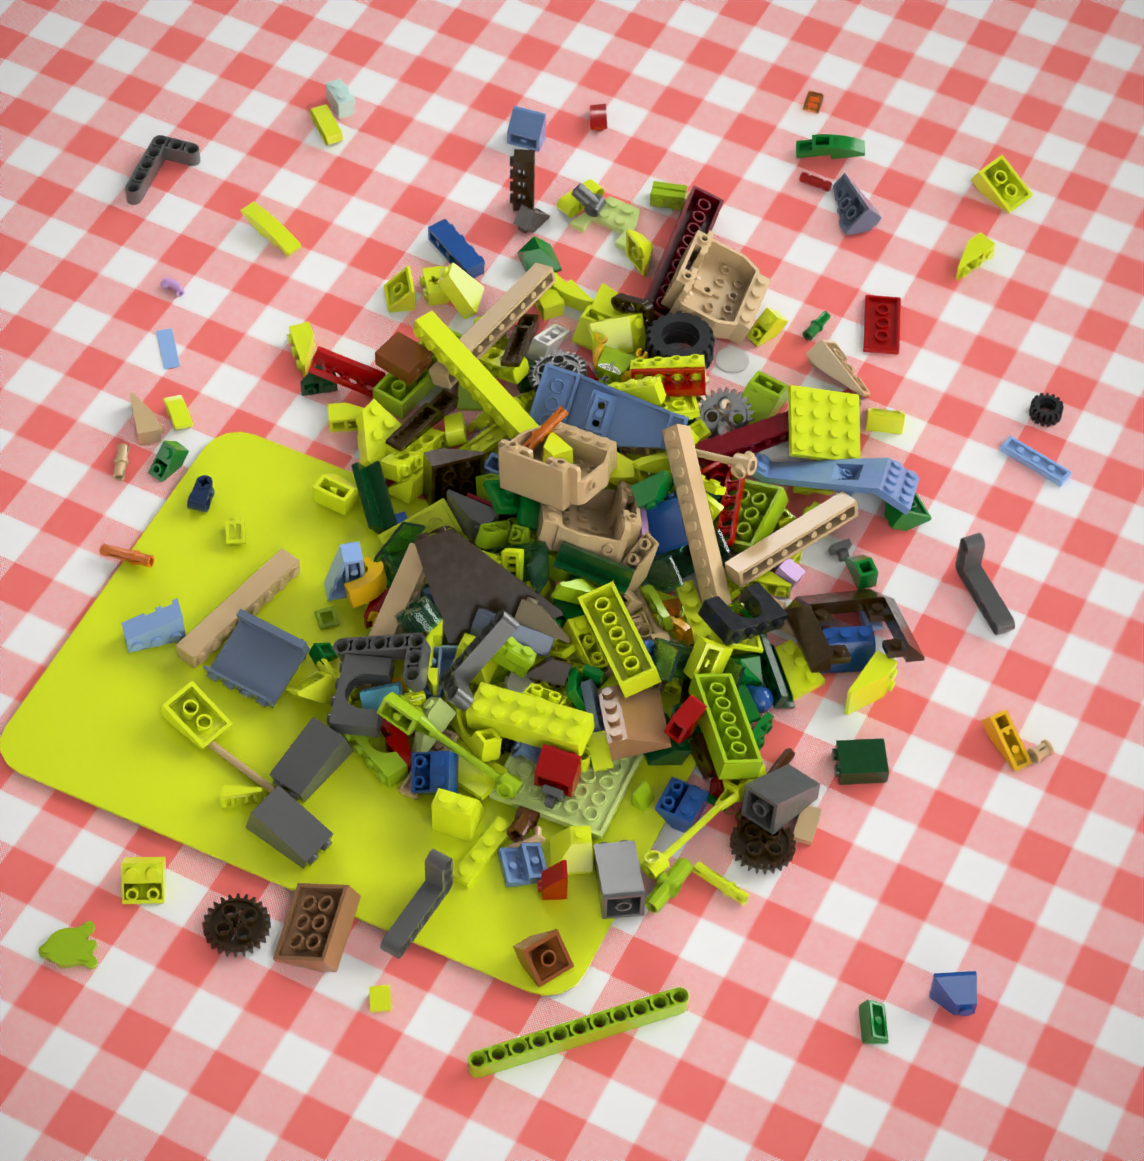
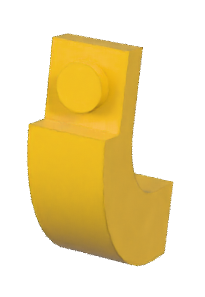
M369 556L363 558L365 574L356 580L344 584L347 599L353 608L376 599L386 589L388 582L382 561L373 562Z

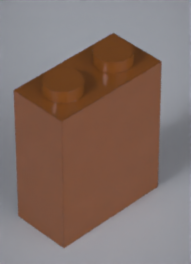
M399 331L375 352V365L408 385L417 380L433 363L432 351H429L426 347Z

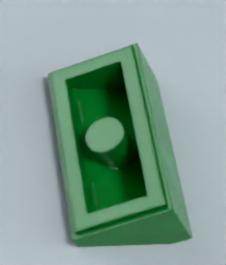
M867 999L859 1005L862 1043L887 1044L889 1040L885 1004Z

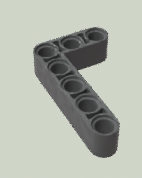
M164 135L155 136L125 185L127 202L131 205L141 203L165 160L189 166L198 165L201 162L199 146L192 142Z
M978 532L960 539L955 567L992 632L998 635L1015 629V621L981 565L985 550V540L983 535Z
M500 610L441 677L440 681L446 699L462 711H466L474 700L469 686L471 680L519 626V621L506 611Z
M422 633L341 638L333 644V650L340 661H344L345 654L405 660L403 678L412 692H420L426 686L431 647Z
M432 849L425 860V882L384 936L380 944L381 950L397 959L404 955L452 887L453 860L451 857L436 849Z

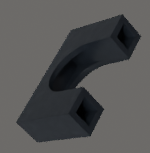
M760 583L745 587L738 600L753 618H745L736 614L719 596L704 600L698 612V615L726 646L734 643L737 644L746 639H752L761 634L764 635L773 630H779L784 626V621L788 615Z

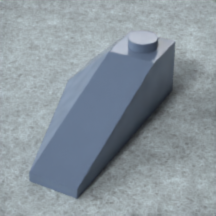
M844 173L835 182L833 190L835 200L838 202L839 225L844 233L852 235L871 231L882 219L877 209L847 174Z
M478 609L471 626L470 635L477 636L496 614L485 609ZM519 624L517 630L511 636L523 646L532 648L537 653L536 656H548L555 640L552 636Z

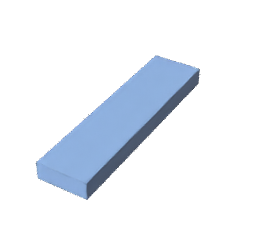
M1011 435L1000 446L999 451L1060 487L1072 475L1070 470Z

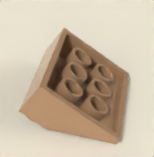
M619 685L597 689L612 761L672 747L670 737L664 733L667 724L659 690L645 689L625 698Z
M298 883L273 960L319 972H337L361 895L349 885Z

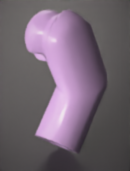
M165 277L160 282L162 288L166 290L168 287H171L178 297L183 296L185 293L180 283L176 280Z

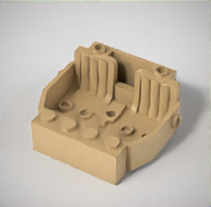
M698 230L685 250L661 304L670 308L669 313L672 312V314L682 312V314L691 313L692 316H699L702 321L705 320L709 324L716 338L729 339L740 345L753 325L771 279L760 274V270L746 255L713 238L714 232L709 230L705 234ZM688 261L693 263L689 270L685 269Z
M562 422L551 432L558 435L573 449V464L566 462L565 459H557L551 456L546 459L545 463L543 462V447L548 436L533 451L530 448L521 446L533 435L532 432L534 430L537 431L540 426L521 432L511 441L502 439L498 443L500 488L564 511L571 504L578 506L589 501L608 485L611 472L617 468V442Z
M620 481L617 490L603 488L585 504L578 506L571 504L564 511L540 503L536 529L537 548L559 552L562 542L566 541L621 564L636 545L642 527L640 508L630 487L632 485Z

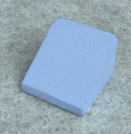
M859 611V619L862 626L872 625L873 631L883 629L881 621L869 622L865 612Z

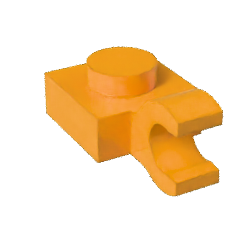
M670 616L674 629L668 632L674 631L675 637L687 645L694 641L692 627L680 618L676 620L675 617Z

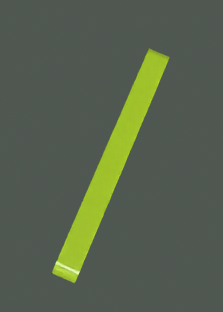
M676 987L474 1051L468 1057V1072L474 1078L485 1077L682 1014L688 1008L689 993L685 988ZM676 999H681V1000H683V1001H682V1002H677V1001H675V1000H676ZM661 1005L663 1008H656L655 1006ZM635 1012H642L644 1014L638 1015ZM616 1018H622V1019H624V1020H623V1021H617V1020H615V1019H616ZM601 1024V1025H603V1027H600V1028H599V1027H596L595 1025ZM579 1030H580V1031H582V1032H584V1033H582V1034H577V1033H575V1031H579ZM556 1037H562L563 1039H562V1040H556V1039H554V1038H556ZM540 1043L543 1046L537 1047L535 1044ZM515 1050H522L523 1052H522V1053H515L514 1051H515ZM500 1056L502 1059L496 1060L494 1057ZM474 1063H481L482 1065H481V1066H474L473 1064H474Z

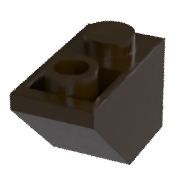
M551 655L530 667L526 677H529L530 681L541 683V681L548 682L549 686L555 688L565 687L571 667V660Z

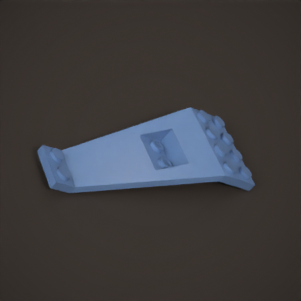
M548 363L545 364L529 413L532 419L541 426L561 405L569 413L561 421L562 423L592 432L601 437H606L617 442V447L660 448L666 450L662 430L675 424L687 425L689 417L661 408L582 374ZM603 403L604 409H599L598 404ZM595 420L598 421L599 426L594 427L592 425V422Z
M759 452L755 454L757 459L756 471L751 475L760 482L768 484L835 490L838 493L843 491L849 496H852L854 492L875 494L905 515L911 510L920 479L914 471L907 470L899 461L892 460L889 457L772 462L768 456Z

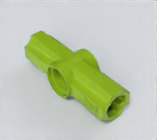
M679 857L667 873L664 872L660 875L655 888L645 899V906L650 912L659 913L670 898L673 899L677 896L682 888V883L694 869L689 860Z

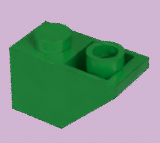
M164 440L148 473L160 482H164L182 467L190 450L177 441Z
M862 554L845 559L847 568L858 590L876 586L879 572L871 557Z

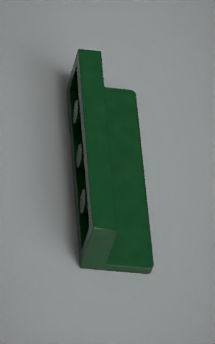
M376 461L367 467L358 462L352 464L351 467L368 528L380 534L395 526L397 521L380 462Z
M566 541L562 542L557 558L552 565L555 568L599 586L613 581L621 595H625L635 572V569Z
M761 634L759 636L764 651L756 654L760 656L761 671L766 687L773 694V707L793 709L795 703L776 655L775 647L773 644H770L767 634Z

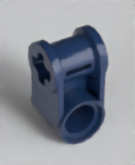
M203 475L197 478L193 490L188 497V509L208 512L215 493L210 476Z

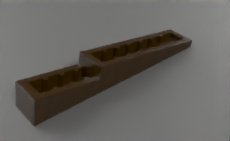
M524 314L519 319L518 324L514 325L501 360V366H520L533 337H535L539 329V315Z
M443 389L429 404L425 402L386 439L385 443L402 452L444 419V416L457 408L459 397Z

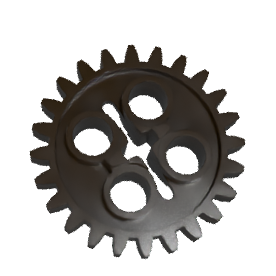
M744 817L743 823L738 821L737 827H733L729 847L732 848L731 854L736 855L735 861L742 860L741 867L747 864L748 871L755 868L756 874L759 870H763L764 875H766L767 870L774 874L776 868L782 871L783 866L788 867L789 861L793 860L796 841L793 840L794 834H789L790 827L784 828L783 826L775 834H771Z
M237 893L236 898H232L229 894L228 900L221 897L220 904L213 902L214 909L208 908V914L204 915L205 922H202L203 934L206 937V942L211 943L212 950L217 948L218 954L225 951L226 957L232 952L235 958L238 952H241L243 957H245L247 950L253 954V947L260 949V942L266 943L265 936H270L271 919L267 907H263L262 901L256 903V897L248 900V894L240 898L239 893ZM236 927V929H235V937H234L233 940H231L232 937L234 936V928Z

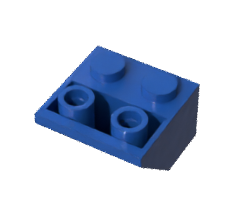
M451 751L413 752L411 793L436 795L438 788L458 794L459 755Z
M671 777L655 806V810L673 829L685 833L701 818L708 804L709 792Z

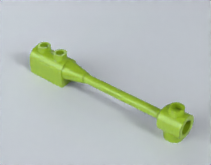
M391 692L384 697L377 714L404 733L410 735L414 731H418L444 744L496 781L497 795L502 799L510 798L513 800L521 791L524 783L518 775H512L509 772L499 774L439 732L425 716L421 707L408 703L405 696Z

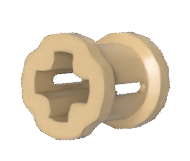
M1044 739L1036 747H1030L1027 753L1031 761L1038 764L1044 757L1052 756L1054 748L1048 740Z

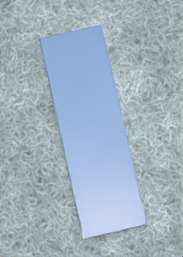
M172 328L157 330L156 333L164 369L180 367Z

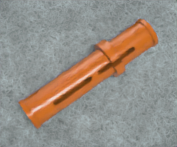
M560 405L537 431L534 430L532 432L533 435L521 446L530 448L533 451L540 443L545 441L544 439L569 413Z
M105 543L99 549V553L102 556L124 560L132 565L138 564L151 568L155 561L154 556L140 553L138 550H127Z

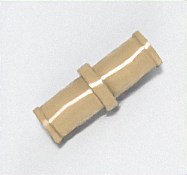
M127 444L118 445L117 456L114 459L113 478L117 481L125 479L130 450Z

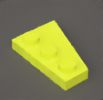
M792 639L775 647V652L793 701L825 684V678L820 672L811 673L801 650Z

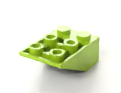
M758 370L746 385L741 399L744 397L748 398L745 404H752L748 410L754 411L753 414L749 415L754 421H749V424L775 416L788 400L789 385ZM739 413L733 416V421L735 423H738L741 420V415Z

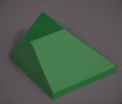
M535 236L517 252L525 272L535 263L553 267L554 272L562 271L551 244Z
M755 652L730 655L723 673H732L736 687L744 683L746 686H763L759 655Z

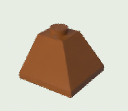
M557 929L529 936L513 946L520 964L538 987L574 967Z

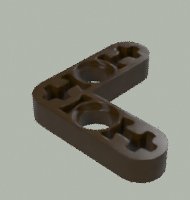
M618 293L611 298V304L617 311L623 313H642L645 333L650 324L656 320L654 307L648 300L624 293Z

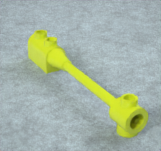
M762 764L757 778L767 774L764 764ZM724 779L722 782L725 790L708 812L663 853L651 850L645 854V861L641 864L644 874L651 880H658L660 875L670 866L668 859L717 813L736 802H743L745 785L755 779Z

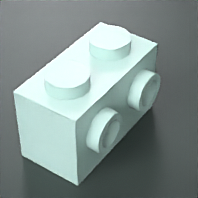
M341 78L325 83L326 99L338 118L342 119L354 115L356 100L354 95L349 93L347 84H344Z

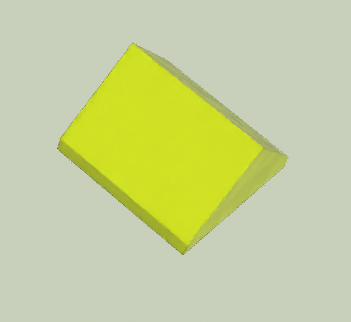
M407 265L383 285L387 309L390 313L415 310V291L411 269Z
M868 407L866 431L902 435L905 412Z
M423 467L401 482H394L387 488L388 493L410 504L423 494Z

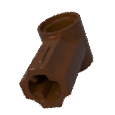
M520 805L515 814L514 821L507 829V835L510 840L516 843L523 841L530 829L533 830L536 827L540 812Z

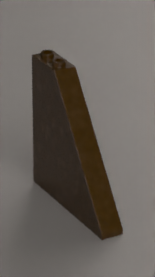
M442 526L436 528L435 533L428 535V532L416 535L417 539H414V543L439 618L443 619V630L449 645L459 646L464 634H470L478 609H485L495 614L500 610H504L515 618L521 600H527V597L538 600V605H541L552 618L563 615L558 607L451 527Z

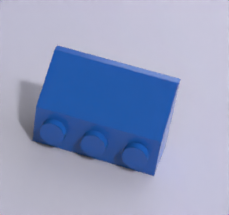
M872 625L821 628L830 646L846 645L851 655L850 663L831 665V671L820 672V674L863 671L876 652V641Z

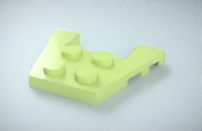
M610 196L605 199L606 204L597 217H591L584 212L571 220L570 227L583 233L592 222L620 233V237L615 242V247L625 251L626 230H636L640 209Z

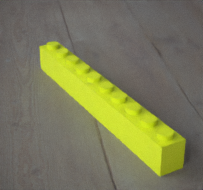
M433 311L415 320L413 327L414 335L421 339L426 348L433 352L437 360L445 365L449 373L457 378L461 386L469 391L472 398L481 404L484 411L493 417L496 424L505 430L510 439H514L523 431L539 426Z

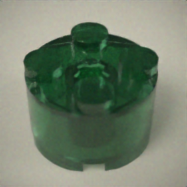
M427 595L419 600L417 597L413 598L407 604L409 607L395 615L397 622L406 633H422L425 631L429 633L441 622V617H443Z

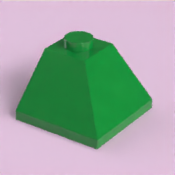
M663 470L630 486L638 507L646 510L657 507L656 504L662 502L673 487L674 480L672 473Z
M915 493L911 510L907 515L886 502L884 516L888 521V525L894 530L907 531L932 519L917 493Z

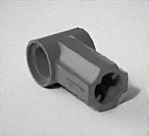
M579 183L571 192V195L585 206V212L591 217H597L606 204L604 197L599 194H593L582 183Z

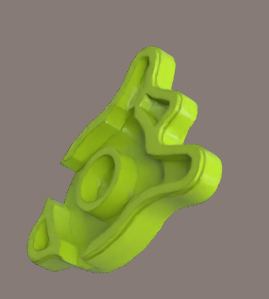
M86 921L76 928H63L55 931L39 947V956L42 959L52 961L61 968L85 966L89 969H95L98 966V961L93 953L97 948V942L95 940H88L89 936L95 931V924L92 921Z

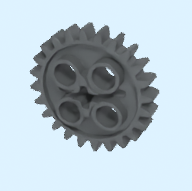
M561 350L559 354L553 351V355L546 353L547 357L540 356V361L535 360V365H531V370L528 371V379L531 388H534V392H537L546 363L582 374L586 377L588 372L585 360H582L581 355L577 356L576 352L570 354L569 350L565 354Z
M718 387L717 393L711 390V396L706 394L705 401L699 400L702 406H698L700 410L699 419H702L712 434L706 439L720 435L718 430L723 425L727 427L726 433L732 430L713 407L714 404L718 406L722 413L728 414L726 418L733 424L734 430L749 424V421H754L753 418L749 417L754 411L748 410L752 404H745L748 398L744 397L741 399L743 393L739 392L735 395L736 389L733 388L729 392L728 387H725L724 392H722V389ZM728 399L730 402L729 407L722 409V401ZM714 411L716 416L714 420L709 421L707 414ZM739 413L741 420L738 423H734L733 416Z

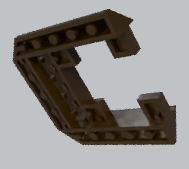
M872 589L797 596L784 609L788 614L786 620L811 673L831 671V665L850 663L851 655L846 645L830 646L821 629L823 627H833L831 614L864 611L869 622L885 621L893 639L883 640L882 648L888 659L903 657L906 663L925 660L895 599Z

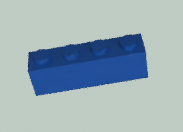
M443 219L428 227L429 241L450 264H456L472 278L484 274L485 261L483 257L475 252L474 247L465 241L464 236L456 231L453 224Z

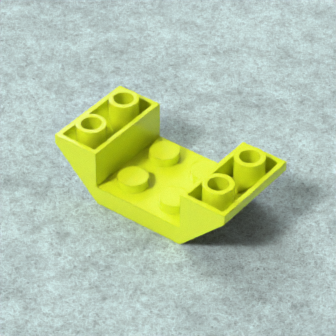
M571 661L570 669L577 667L583 676L584 665ZM541 681L539 684L531 683L523 692L525 695L567 707H572L574 704L566 695L567 681L565 687L560 686V688L549 686V683Z

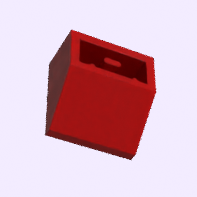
M543 744L534 773V785L543 788L545 784L563 790L565 796L572 798L581 779L582 757L574 752H566L556 746Z

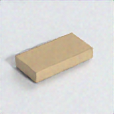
M809 805L800 812L793 832V840L812 845L822 809Z

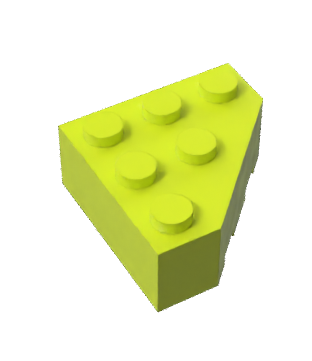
M375 399L356 418L358 449L361 456L360 464L365 467L376 461L380 462V460L396 450L385 442L402 425Z

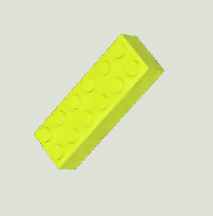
M612 581L577 597L624 697L627 698L662 682L614 582Z
M483 682L480 683L474 695L473 703L466 711L467 725L470 728L477 730L493 728L499 736L538 748H542L543 744L553 745L566 752H574L578 756H582L595 728L594 717L591 713Z

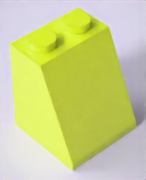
M438 788L431 804L432 831L471 842L485 807L477 799Z

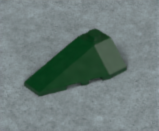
M664 712L666 724L668 725L670 717ZM670 737L672 747L644 753L643 755L649 766L682 765L692 752L688 740L685 739L678 744Z

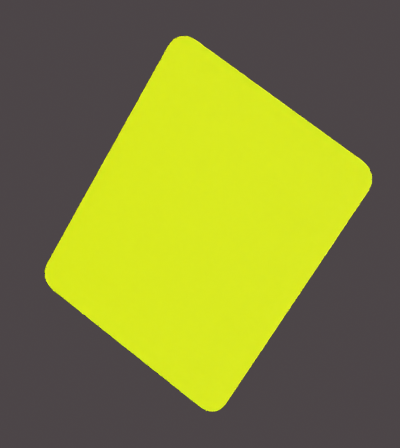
M245 432L226 433L214 438L203 448L131 549L132 551L138 550L140 553L154 556L153 566L149 568L138 564L132 565L127 561L122 562L5 726L0 738V752L7 766L21 775L295 892L298 883L349 885L361 895L354 918L388 932L425 882V860L432 849H436L451 857L454 871L498 816L512 823L518 808L491 799L489 795L481 801L458 785V794L477 799L485 807L472 841L469 842L432 831L431 804L435 795L420 794L417 800H414L399 793L398 788L405 778L388 788L384 783L378 781L375 772L372 769H368L362 756H358L353 750L352 754L306 802L300 798L296 800L333 833L330 840L332 842L331 846L325 852L321 850L317 854L319 856L318 859L311 866L307 864L303 869L246 828L251 812L260 803L227 808L221 807L220 794L223 784L249 787L261 786L208 746L202 750L176 730L160 713L165 702L193 681L233 723L214 741L275 788L276 786L272 784L274 780L269 774L313 717L330 727L327 724V716L332 711L331 704L326 705L286 693L284 690L273 708L267 705L262 707L255 702L256 699L252 697L247 699L239 694L238 690H230L223 685V682L219 680L216 682L212 681L206 676L207 673L203 666L211 667L228 639L221 644L217 651H213L204 663L199 664L194 669L177 656L176 644L178 642L128 653L122 622L143 613L146 616L155 612L156 607L161 606L164 608L173 604L172 600L178 598L183 616L185 635H187L283 548L299 559L300 573L296 578L288 582L283 590L275 594L270 602L263 605L254 616L299 639H303L310 649L314 643L330 642L333 647V644L338 639L364 637L372 629V627L366 629L364 626V613L369 602L353 608L347 598L327 600L324 581L339 546L348 542H359L363 558L369 556L373 562L382 561L388 582L386 589L391 587L409 547L387 552L378 537L379 534L368 528L360 498L346 516L313 500L312 487L322 474L334 473L356 484L353 472L254 434ZM203 475L212 478V487L215 491L207 513L187 508L188 497L193 490L196 480ZM389 494L394 514L405 512L407 518L429 506L425 500L416 498L410 504H407ZM229 518H241L245 522L246 544L226 545L225 521H229ZM461 531V532H458V533H459L460 535H462L464 538H466L467 540H469V539L464 535V533H463L462 531ZM547 575L552 589L546 593L544 598L553 604L551 594L553 593L556 581ZM428 582L422 586L418 602H415L413 611L416 608H420L424 612L423 589L429 588ZM640 585V586H639V589H640V591H641V593H642V595H643V597H644V599H645L646 596H644L643 591H642V588H643V587ZM656 590L669 615L675 617L676 620L680 618L686 623L678 598ZM334 606L339 625L320 630L314 612ZM424 616L422 619L424 621V629L426 630V639L430 632L429 625L437 622L440 619L439 617ZM674 631L666 632L670 635L671 639H677ZM444 633V634H443V641H444L443 645H449V644H448V641H447V638H446V636H445V633ZM678 640L679 649L677 651L679 654L684 653L687 660L689 645ZM733 650L732 653H731V655L743 654V653H750V652H748V651H740V650ZM309 652L287 687L316 671H320L311 659ZM337 658L330 661L329 664L340 675L341 661ZM393 660L395 667L393 679L401 676L405 682L403 678L405 660ZM665 675V676H660V679H661L662 681H664V682H665V685H666V684H667L666 675ZM504 682L494 684V686L507 689L504 687ZM478 685L472 690L473 695H475L479 687ZM355 688L353 691L360 697L359 693L362 690ZM663 688L660 696L663 711L671 719L672 707L680 703L681 694L677 696L668 695ZM449 723L448 726L445 728V729L450 730V731H452V732H454V733H457V732L454 730V728L450 725V723ZM380 731L379 738L372 737L369 744L379 752L388 753L385 749V737ZM414 737L408 739L410 751H412ZM505 750L504 754L501 755L500 751L499 759L494 761L504 767L511 752L507 753ZM689 754L682 765L649 766L643 756L602 840L592 837L593 874L568 875L567 899L542 900V892H538L537 883L506 887L498 853H496L469 888L453 880L450 891L412 943L529 993L541 996L558 995L575 987L586 974L615 919H602L593 858L594 844L601 842L613 843L621 840L635 841L641 870V864L645 861V854L651 851L666 823L655 810V806L671 777L687 783L696 766L692 754ZM645 780L655 799L642 812L632 805V793ZM263 789L265 799L270 793ZM539 817L536 826L541 827L542 836L546 839L541 843L546 866L549 868L551 867L549 838L568 827ZM530 829L524 839L533 836L532 829ZM508 838L501 848H507L508 845L514 842ZM557 929L574 967L538 987L520 964L513 946L529 936Z

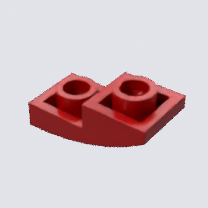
M606 103L590 105L591 131L599 132L608 129Z

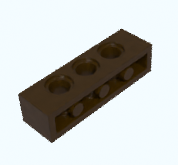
M514 149V156H510V167H513V169L510 168V179H513V181H510V191H513V193H510V204H513V211H519L521 205L534 207L535 150Z

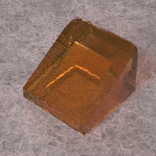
M809 90L803 110L819 114L824 103V94Z
M678 598L662 601L670 616L675 617L676 620L684 618V608Z

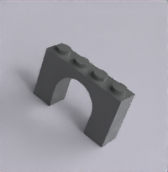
M345 654L344 661L340 663V678L336 679V694L331 699L332 711L327 716V724L331 729L340 734L379 738L383 719L382 716L377 714L378 710L354 707L348 703L350 693L360 685H385L392 683L395 670L392 658Z

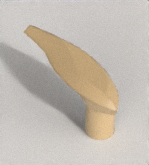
M536 826L533 828V836L517 843L514 842L508 845L507 848L519 847L521 843H543L546 839L542 836L541 827Z

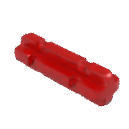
M802 172L799 177L800 182H808V185L819 189L822 187V190L827 192L832 187V182L824 181V179L814 175L809 176L806 172Z

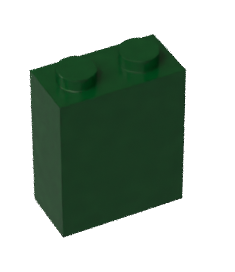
M884 738L836 740L835 748H832V760H836L834 775L838 777L839 785L887 783L889 767Z

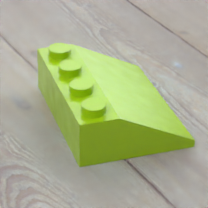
M733 477L732 481H735L739 478ZM745 479L735 542L729 547L733 550V553L738 555L772 534L789 501L783 487ZM737 490L731 491L728 495H735ZM728 506L726 508V511L733 510L735 506ZM719 515L713 521L715 534L717 532ZM726 521L723 526H729L733 521ZM724 536L721 541L729 540L730 536Z

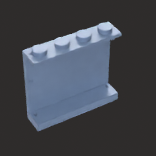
M240 609L236 614L240 620L211 667L209 668L204 665L203 669L207 673L206 676L212 681L216 682L219 680L223 682L226 688L238 690L239 694L243 697L256 699L255 702L262 707L267 705L273 708L310 648L305 641Z

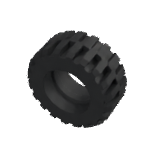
M671 312L667 313L666 316L658 317L657 321L654 320L650 327H648L645 337V351L648 352V359L698 354L704 355L705 369H708L712 363L715 336L709 324L705 320L702 321L699 316H692L691 313L682 314V312H676V314H672ZM671 343H685L690 345L691 348L675 349L668 345Z

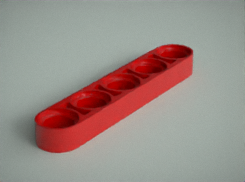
M731 470L728 471L724 487L726 492L722 497L721 503L724 508L720 512L716 532L718 545L725 549L731 547L735 542L745 477L732 481L731 478L734 475ZM737 490L735 495H728L731 491ZM728 506H735L733 510L726 511V508ZM726 521H733L731 525L723 526ZM724 536H730L729 540L721 541Z

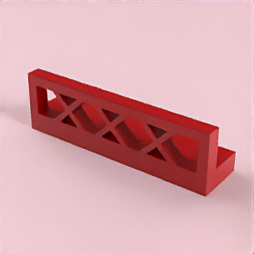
M318 346L315 350L308 371L372 398L373 391L369 390L366 386L374 388L386 374L383 371L321 346ZM315 364L321 366L323 370L314 368ZM332 372L338 373L340 377L334 376ZM349 379H353V380H355L357 383L354 384V383L350 382Z
M705 367L631 369V379H635V375L654 377L656 374H662L665 377L661 382L666 397L706 396ZM693 373H701L702 380H693L690 376ZM674 374H681L683 378L680 381H676L672 376Z

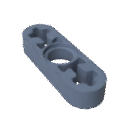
M592 679L581 682V690L586 712L593 714L595 728L593 732L604 731L605 727L597 687Z

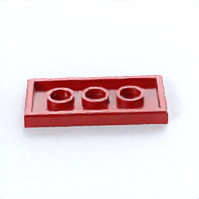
M865 295L863 352L899 355L901 297Z

